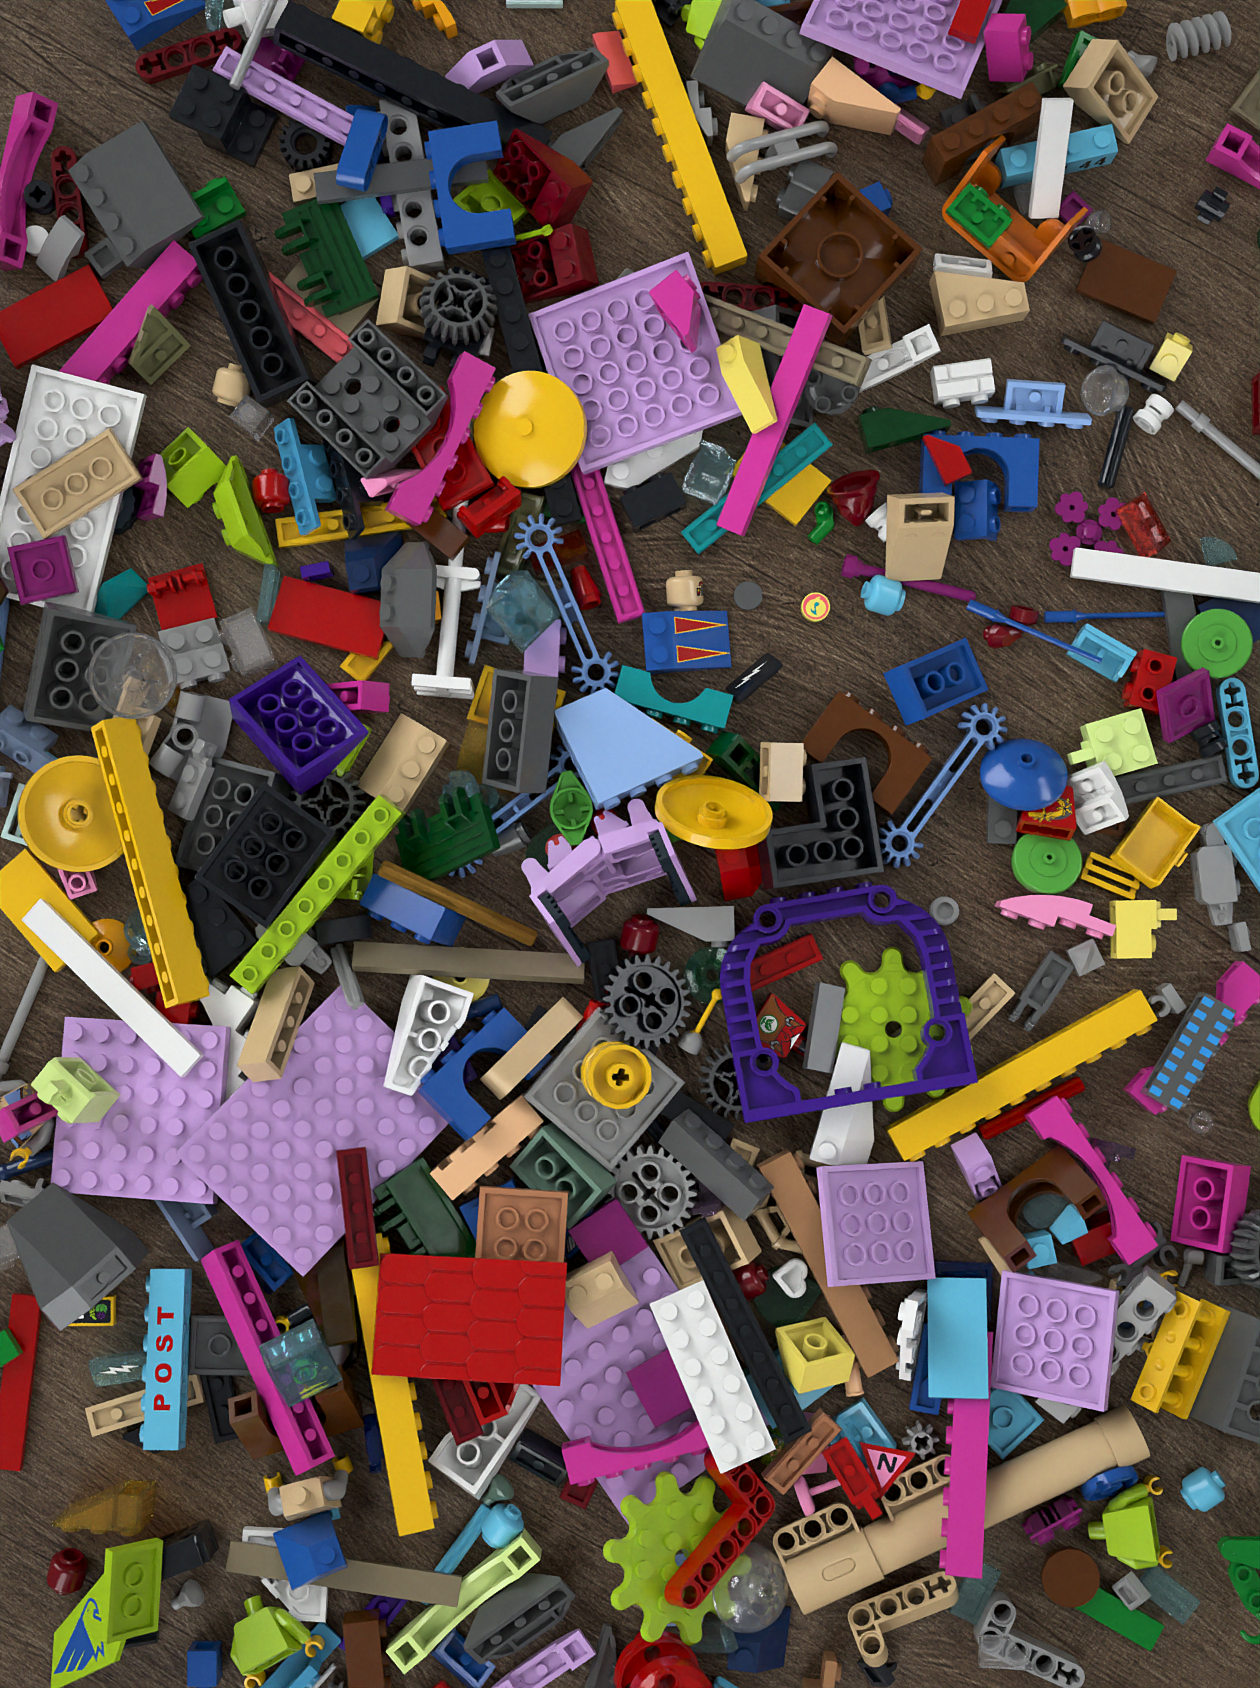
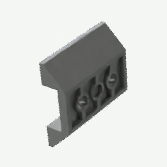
M369 319L348 338L353 348L315 387L306 381L287 400L366 480L395 467L435 426L448 398ZM351 383H361V389L357 394H348L347 390ZM399 420L400 427L396 432L389 433L386 431L388 422Z
M1220 1303V1307L1231 1311L1189 1416L1223 1432L1260 1444V1417L1252 1418L1250 1416V1408L1254 1404H1260V1318L1246 1311Z

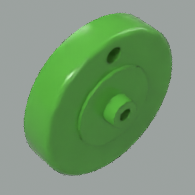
M1210 609L1198 614L1187 624L1182 633L1180 647L1183 659L1192 671L1203 667L1209 670L1211 679H1220L1233 675L1247 663L1253 648V638L1249 626L1239 615L1225 609Z
M1025 833L1013 849L1011 866L1016 879L1025 889L1037 895L1054 896L1068 890L1078 879L1082 869V855L1073 838L1068 841Z

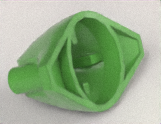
M570 770L560 774L551 799L550 814L553 822L569 844L576 846L581 844L593 814V805L590 796Z

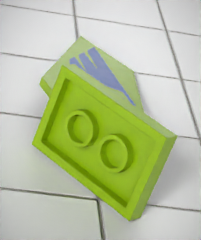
M152 1538L105 1550L104 1574L54 1633L51 1688H62L119 1661L126 1639L158 1631L163 1540Z

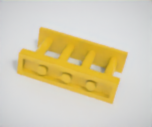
M1175 1290L1176 1304L1163 1318L1130 1400L1155 1413H1158L1161 1407L1181 1419L1187 1420L1231 1311L1202 1298L1198 1301Z

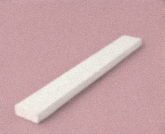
M1075 548L1073 550L1071 578L1260 604V573L1083 548Z
M40 898L24 916L22 921L180 1077H185L204 1056L45 899Z

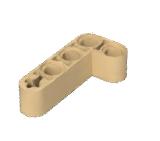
M562 997L480 1080L501 1100L570 1032L583 1016Z
M944 1571L937 1572L852 1606L848 1612V1621L865 1663L871 1667H880L887 1661L888 1649L882 1636L883 1633L955 1605L959 1599V1591L954 1577L945 1575ZM946 1586L948 1592L943 1593L941 1587ZM928 1591H932L933 1599L930 1598ZM920 1595L924 1597L923 1602L918 1605L910 1603L911 1599L915 1596ZM895 1606L897 1610L894 1614L889 1616L883 1614L885 1608ZM864 1616L870 1618L866 1625H856L859 1618ZM872 1644L880 1646L879 1651L875 1654H868L866 1652L867 1648Z

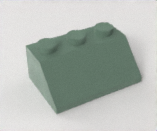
M553 1122L542 1127L509 1166L530 1189L569 1191L566 1223L568 1229L572 1228L594 1208L618 1182L601 1163Z

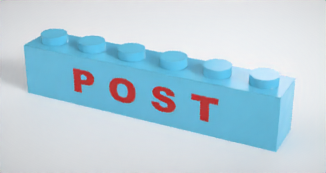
M150 1269V1275H147L146 1278L149 1304L146 1305L144 1312L145 1321L148 1322V1334H145L143 1340L144 1352H147V1364H144L142 1369V1380L146 1382V1390L141 1398V1411L145 1412L144 1424L140 1427L139 1437L140 1442H143V1450H180L186 1447L192 1269Z

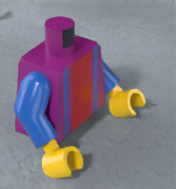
M853 56L855 71L860 75L861 79L894 104L914 100L918 95L922 99L928 100L937 90L921 83L915 87L912 79Z

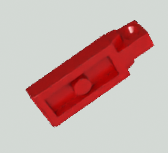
M848 1437L842 1438L823 1450L824 1458L851 1503L855 1504L858 1510L865 1507L872 1520L882 1515L883 1512L875 1500L881 1496L878 1492V1487Z

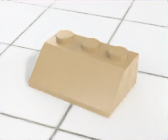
M401 713L361 776L360 784L357 787L363 789V791L374 798L379 794H384L407 813L450 743Z

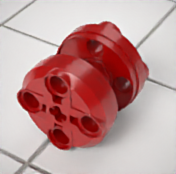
M663 1631L661 1637L655 1642L645 1641L641 1636V1632H639L635 1639L620 1654L613 1678L616 1688H625L629 1683L631 1685L628 1688H713L707 1675L699 1667L691 1647L684 1644L680 1636L667 1631ZM654 1645L653 1649L645 1651L648 1647Z

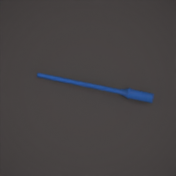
M972 599L968 603L966 610L992 620V622L1006 623L1099 664L1102 662V658L1005 617L999 612V609L995 610Z
M1073 609L1072 611L1044 612L1045 623L1072 622L1075 624L1083 619L1165 617L1164 611L1082 613Z

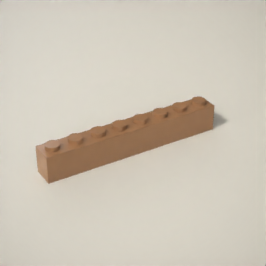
M785 1149L757 1164L760 1173L774 1186L771 1194L850 1347L855 1353L863 1372L869 1378L899 1362L895 1354L899 1351V1348L892 1335L886 1337L882 1326L886 1325L879 1310H872L868 1300L872 1299V1296L867 1286L861 1284L828 1287L821 1211L814 1196L818 1195V1192L811 1179L805 1181L800 1171L805 1167L798 1154L792 1155L788 1149Z

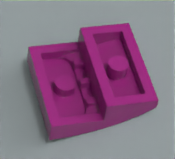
M153 454L140 459L137 469L143 479L133 485V487L143 490L136 518L145 521L164 516L167 498L164 462L161 455Z
M669 1349L626 1372L655 1428L693 1408Z

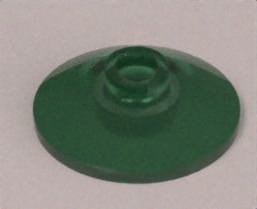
M719 947L702 948L695 952L687 961L684 969L685 986L698 1001L709 1004L712 999V991L714 989L721 990L720 971L727 950ZM709 970L717 972L718 977L716 980L710 981L707 979V972ZM717 1000L716 1004L723 1003V1000Z

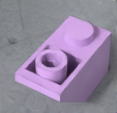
M555 619L525 646L524 671L558 677V680L559 673H565V656H560L561 645H566L567 627H562L560 619Z
M976 1132L950 1145L977 1202L988 1198L1002 1186L992 1157Z

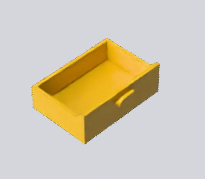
M1157 796L1148 803L1110 858L1148 888L1152 889L1162 883L1174 865L1179 867L1188 856V853L1184 850L1201 826L1189 821Z

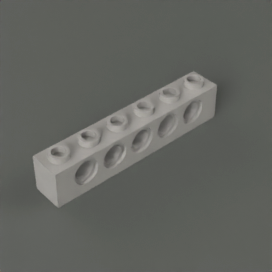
M385 99L379 100L381 111H378V113L387 114L388 116L386 139H384L382 145L384 157L389 156L390 163L399 162L398 158L404 154L410 155V160L425 159L417 115ZM398 127L406 128V131L401 135L393 134V131ZM431 190L391 195L394 212L399 211L401 221L396 222L399 239L405 240L406 249L401 250L404 266H409L422 273L445 270ZM413 209L422 211L416 218L408 216V213ZM419 236L427 238L423 245L417 246L413 244L414 239Z
M1147 1265L1122 1291L1118 1298L1111 1376L1117 1371L1120 1365L1119 1361L1125 1354L1129 1356L1135 1351L1139 1343L1138 1340L1143 1334H1150L1156 1327L1157 1319L1163 1312L1165 1314L1170 1312L1177 1301L1175 1286ZM1143 1300L1152 1303L1148 1308H1141L1137 1304ZM1122 1322L1133 1324L1129 1329H1122L1118 1325ZM1035 1397V1402L1063 1424L1069 1417L1074 1418L1082 1408Z

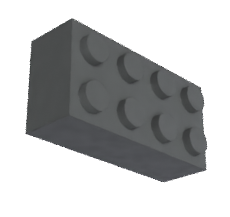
M494 669L482 784L516 793H546L558 677L524 670Z

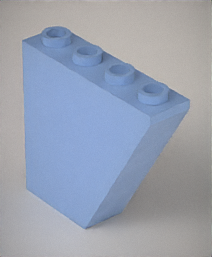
M607 688L554 711V725L596 810L603 807L605 810H610L621 803V799L628 796L631 799L637 798L647 792L646 788L654 784L657 787H661L673 780L672 776L681 772L683 775H688L699 768L698 765L703 758L701 751Z

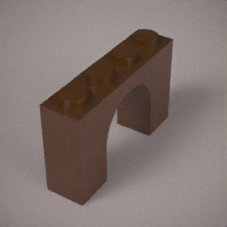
M1033 82L1028 83L930 138L921 163L935 187L959 174L966 159L992 139L1003 135L1008 146L1034 132L1040 121L1042 97Z
M838 691L801 743H804L806 755L817 764L823 763L839 739L845 734L853 731H865L875 735L886 748L888 763L883 776L871 791L873 805L887 815H892L933 758L928 755L929 750L917 741L912 744L904 738L906 733L893 724L889 727L881 721L883 717L872 708L865 710L858 704L860 700L852 693L845 691L843 694L841 691Z
M1060 1144L1051 1151H1048L1042 1158L1024 1169L1018 1176L1001 1186L995 1193L983 1202L978 1203L967 1213L976 1228L1013 1273L1037 1256L1028 1241L1017 1229L1018 1215L1030 1200L1048 1194L1060 1196L1074 1208L1083 1220L1107 1204L1099 1187Z
M342 1365L314 1372V1386L327 1383L315 1389V1398L318 1404L314 1407L326 1437L365 1426L362 1401ZM256 1390L228 1399L230 1425L253 1460L284 1451L266 1407Z

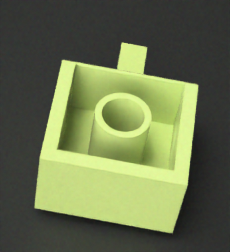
M1141 708L1081 726L1080 730L1084 742L1080 743L1082 750L1067 754L1070 765L1086 761L1088 768L1105 761L1114 776L1158 764Z
M79 1057L53 1058L31 1084L38 1091L37 1096L43 1102L53 1105L58 1110V1116L69 1124L100 1122L120 1096L111 1085Z

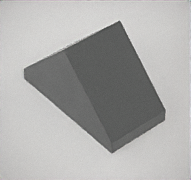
M1206 1249L1204 1279L1218 1286L1244 1283L1241 1281V1277L1235 1275L1236 1268L1231 1266L1234 1259L1229 1253H1220Z

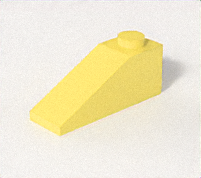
M737 335L717 347L716 351L721 373L751 432L756 434L777 422L760 344Z

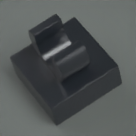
M862 1657L857 1662L873 1687H889L896 1680L892 1674L897 1668L896 1662H889L887 1665L884 1663L880 1667L869 1666Z

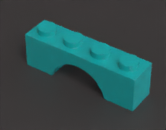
M622 665L615 690L617 696L632 706L646 710L645 714L647 716L662 719V715L673 717V722L683 726H689L690 722L701 725L700 730L717 734L718 730L724 731L734 696L705 688L692 701L673 703L665 700L656 692L651 681L650 672Z

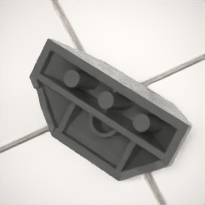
M595 47L587 48L585 51L558 54L509 77L502 85L501 90L496 92V96L510 112L542 124L588 102L606 72L609 60Z
M428 542L404 543L382 568L380 582L381 605L379 611L380 628L401 657L424 658L425 649L435 629L437 568L429 551Z
M526 1573L479 1607L464 1642V1650L479 1664L487 1663L489 1659H499L517 1653L563 1620L571 1601L576 1596L574 1591L559 1576Z

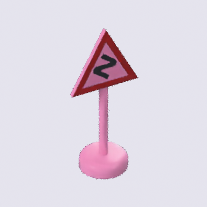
M859 1442L868 1464L866 1469L872 1475L881 1499L916 1453ZM802 1475L793 1484L806 1517L815 1512L812 1496L841 1486L838 1479L809 1489Z

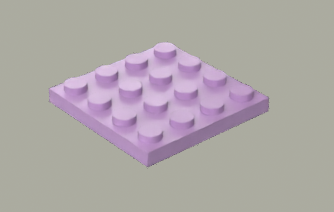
M923 1161L816 1167L828 1287L936 1279Z
M1002 1270L991 1388L1102 1412L1106 1411L1108 1408L1119 1290L1022 1272L1013 1273L1011 1270Z

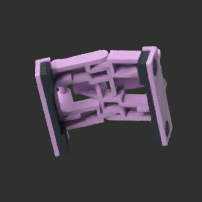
M640 799L631 800L627 806L632 826H629L627 821L620 819L613 810L600 809L591 818V827L598 839L591 836L575 847L569 844L563 834H556L550 837L545 846V851L548 855L547 866L550 870L549 873L534 858L525 859L521 865L522 871L531 886V895L529 897L577 967L590 959L591 955L572 927L605 901V896L668 875L681 907L697 900L663 823L652 818L644 802Z

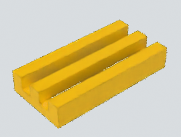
M1089 852L1079 879L1129 900H1134L1136 890L1140 886V881L1135 877L1131 881L1093 865L1092 862L1095 860L1133 876L1115 861L1094 852ZM1091 870L1129 886V892L1087 875L1088 871Z

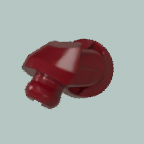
M1013 604L1011 605L1008 617L1029 627L1037 623L1039 611L1030 607ZM993 624V626L985 627L983 638L987 640L990 648L997 649L1011 646L1013 642L1022 637L1021 633L1025 631L1011 625Z

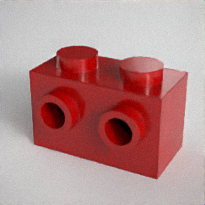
M1147 649L1137 652V655H1135L1129 665V671L1132 672L1130 682L1125 683L1121 698L1125 699L1123 707L1132 710L1141 708L1143 713L1154 716L1159 715L1156 691L1171 684L1177 657Z

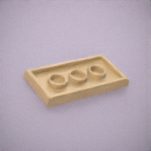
M108 428L12 490L43 539H48L141 481L143 477L113 429Z

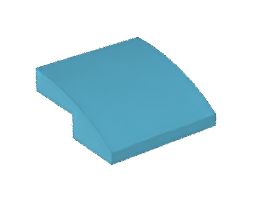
M864 1397L832 1418L842 1430L829 1443V1446L847 1436L866 1468L868 1464L859 1442L896 1449L897 1443Z

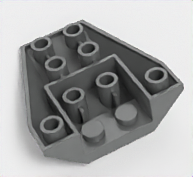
M54 1182L6 1221L38 1306L58 1331L63 1330L92 1309L131 1274L149 1253L148 1249L131 1229Z

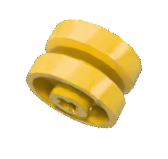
M606 1041L593 1047L584 1057L581 1066V1082L586 1092L597 1102L613 1109H626L639 1103L648 1093L652 1081L651 1067L646 1057L638 1049L618 1041ZM618 1071H619L618 1077L615 1078V1079H613V1078H612L613 1073L616 1074V1073H618Z

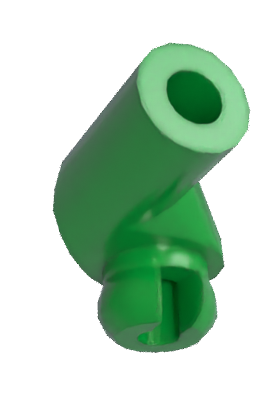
M825 501L816 504L814 510L817 526L807 535L808 539L816 546L835 526L833 508Z

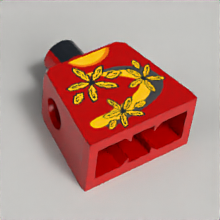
M1066 785L1061 797L1045 808L1032 811L1021 810L1015 832L1070 841L1076 830L1073 788Z

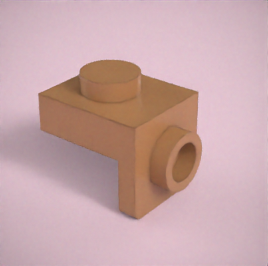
M823 1650L820 1679L803 1677V1688H834L835 1681L839 1682L841 1678V1663H837L835 1652Z

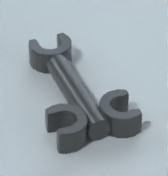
M1157 1221L1149 1222L1157 1234V1237L1154 1238L1158 1244L1156 1248L1130 1265L1116 1264L1109 1268V1274L1121 1273V1280L1116 1283L1117 1287L1129 1285L1132 1281V1273L1152 1256L1155 1264L1159 1267L1168 1264L1164 1253L1168 1259L1178 1256L1173 1246L1166 1245L1167 1241L1162 1236V1227Z

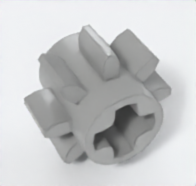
M916 1420V1426L912 1428L905 1426L908 1435L902 1438L901 1441L904 1445H911L907 1450L908 1452L918 1453L922 1460H924L925 1454L929 1452L936 1453L933 1443L938 1442L939 1438L937 1435H930L933 1431L931 1424L924 1428L919 1420ZM917 1436L920 1438L924 1437L926 1441L923 1444L921 1442L916 1443L915 1438Z

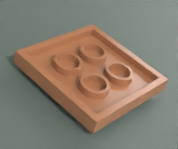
M480 1186L475 1258L564 1262L569 1191Z

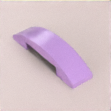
M580 1628L534 1653L491 1688H542L571 1668L573 1671L596 1655V1651Z

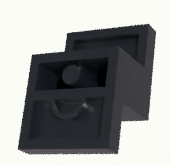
M193 64L169 113L170 119L196 131L204 145L255 168L279 119L277 113L251 102L244 87L241 86L239 90L233 89L229 86V80Z

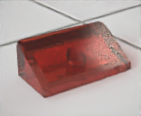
M1145 492L1134 497L1116 510L1139 556L1149 557L1157 554L1171 542Z
M579 529L557 537L564 540L563 544H552L561 567L589 557L588 549ZM543 542L535 546L542 547L546 544V542ZM531 552L529 559L535 575L543 574L536 554ZM544 552L542 557L548 571L556 569L550 554Z

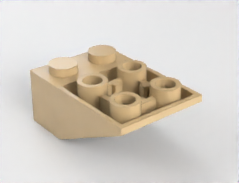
M942 492L887 495L885 573L887 579L896 581L941 579L954 527L955 496Z

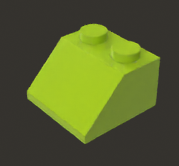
M189 427L159 454L162 456L165 466L167 488L187 508L201 500L204 493L213 484L219 482L226 468V465Z

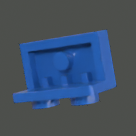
M988 479L955 482L954 539L958 541L975 539L997 541V533H999L1001 528L1000 518L997 515L998 504L1001 501V492L996 483Z

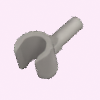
M1187 1247L1184 1249L1183 1270L1177 1283L1182 1287L1185 1286L1192 1269V1264L1202 1265L1204 1253L1198 1247Z

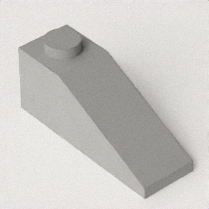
M734 906L647 908V915L703 941H711V947H729L728 941H733L735 938Z

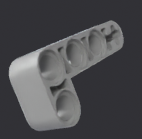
M1002 1591L991 1592L985 1599L973 1629L980 1648L994 1657L1060 1687L1080 1688L1084 1683L1085 1675L1076 1658L1067 1652L1011 1628L1016 1617L1014 1605L1006 1593ZM1002 1603L1007 1605L1004 1612H994L997 1605ZM985 1632H995V1635L992 1639H982V1636ZM1012 1644H1022L1020 1650H1018L1017 1652L1009 1651V1648ZM1039 1656H1048V1659L1045 1663L1036 1664V1660Z

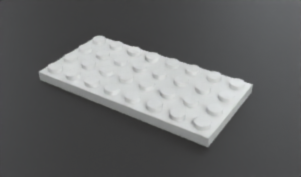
M32 364L16 428V440L13 441L0 495V577L9 590L6 598L20 601L7 547L43 540V537L12 489L108 428L113 429L132 459L147 398L146 395ZM123 492L52 536L65 535L67 538L79 593L29 604L44 607L45 602H51L94 612L97 593L100 590Z

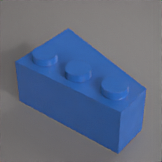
M375 873L359 905L368 909L367 915L380 921L385 917L392 921L391 927L404 933L409 929L415 932V939L430 945L432 940L452 947L466 919V916Z

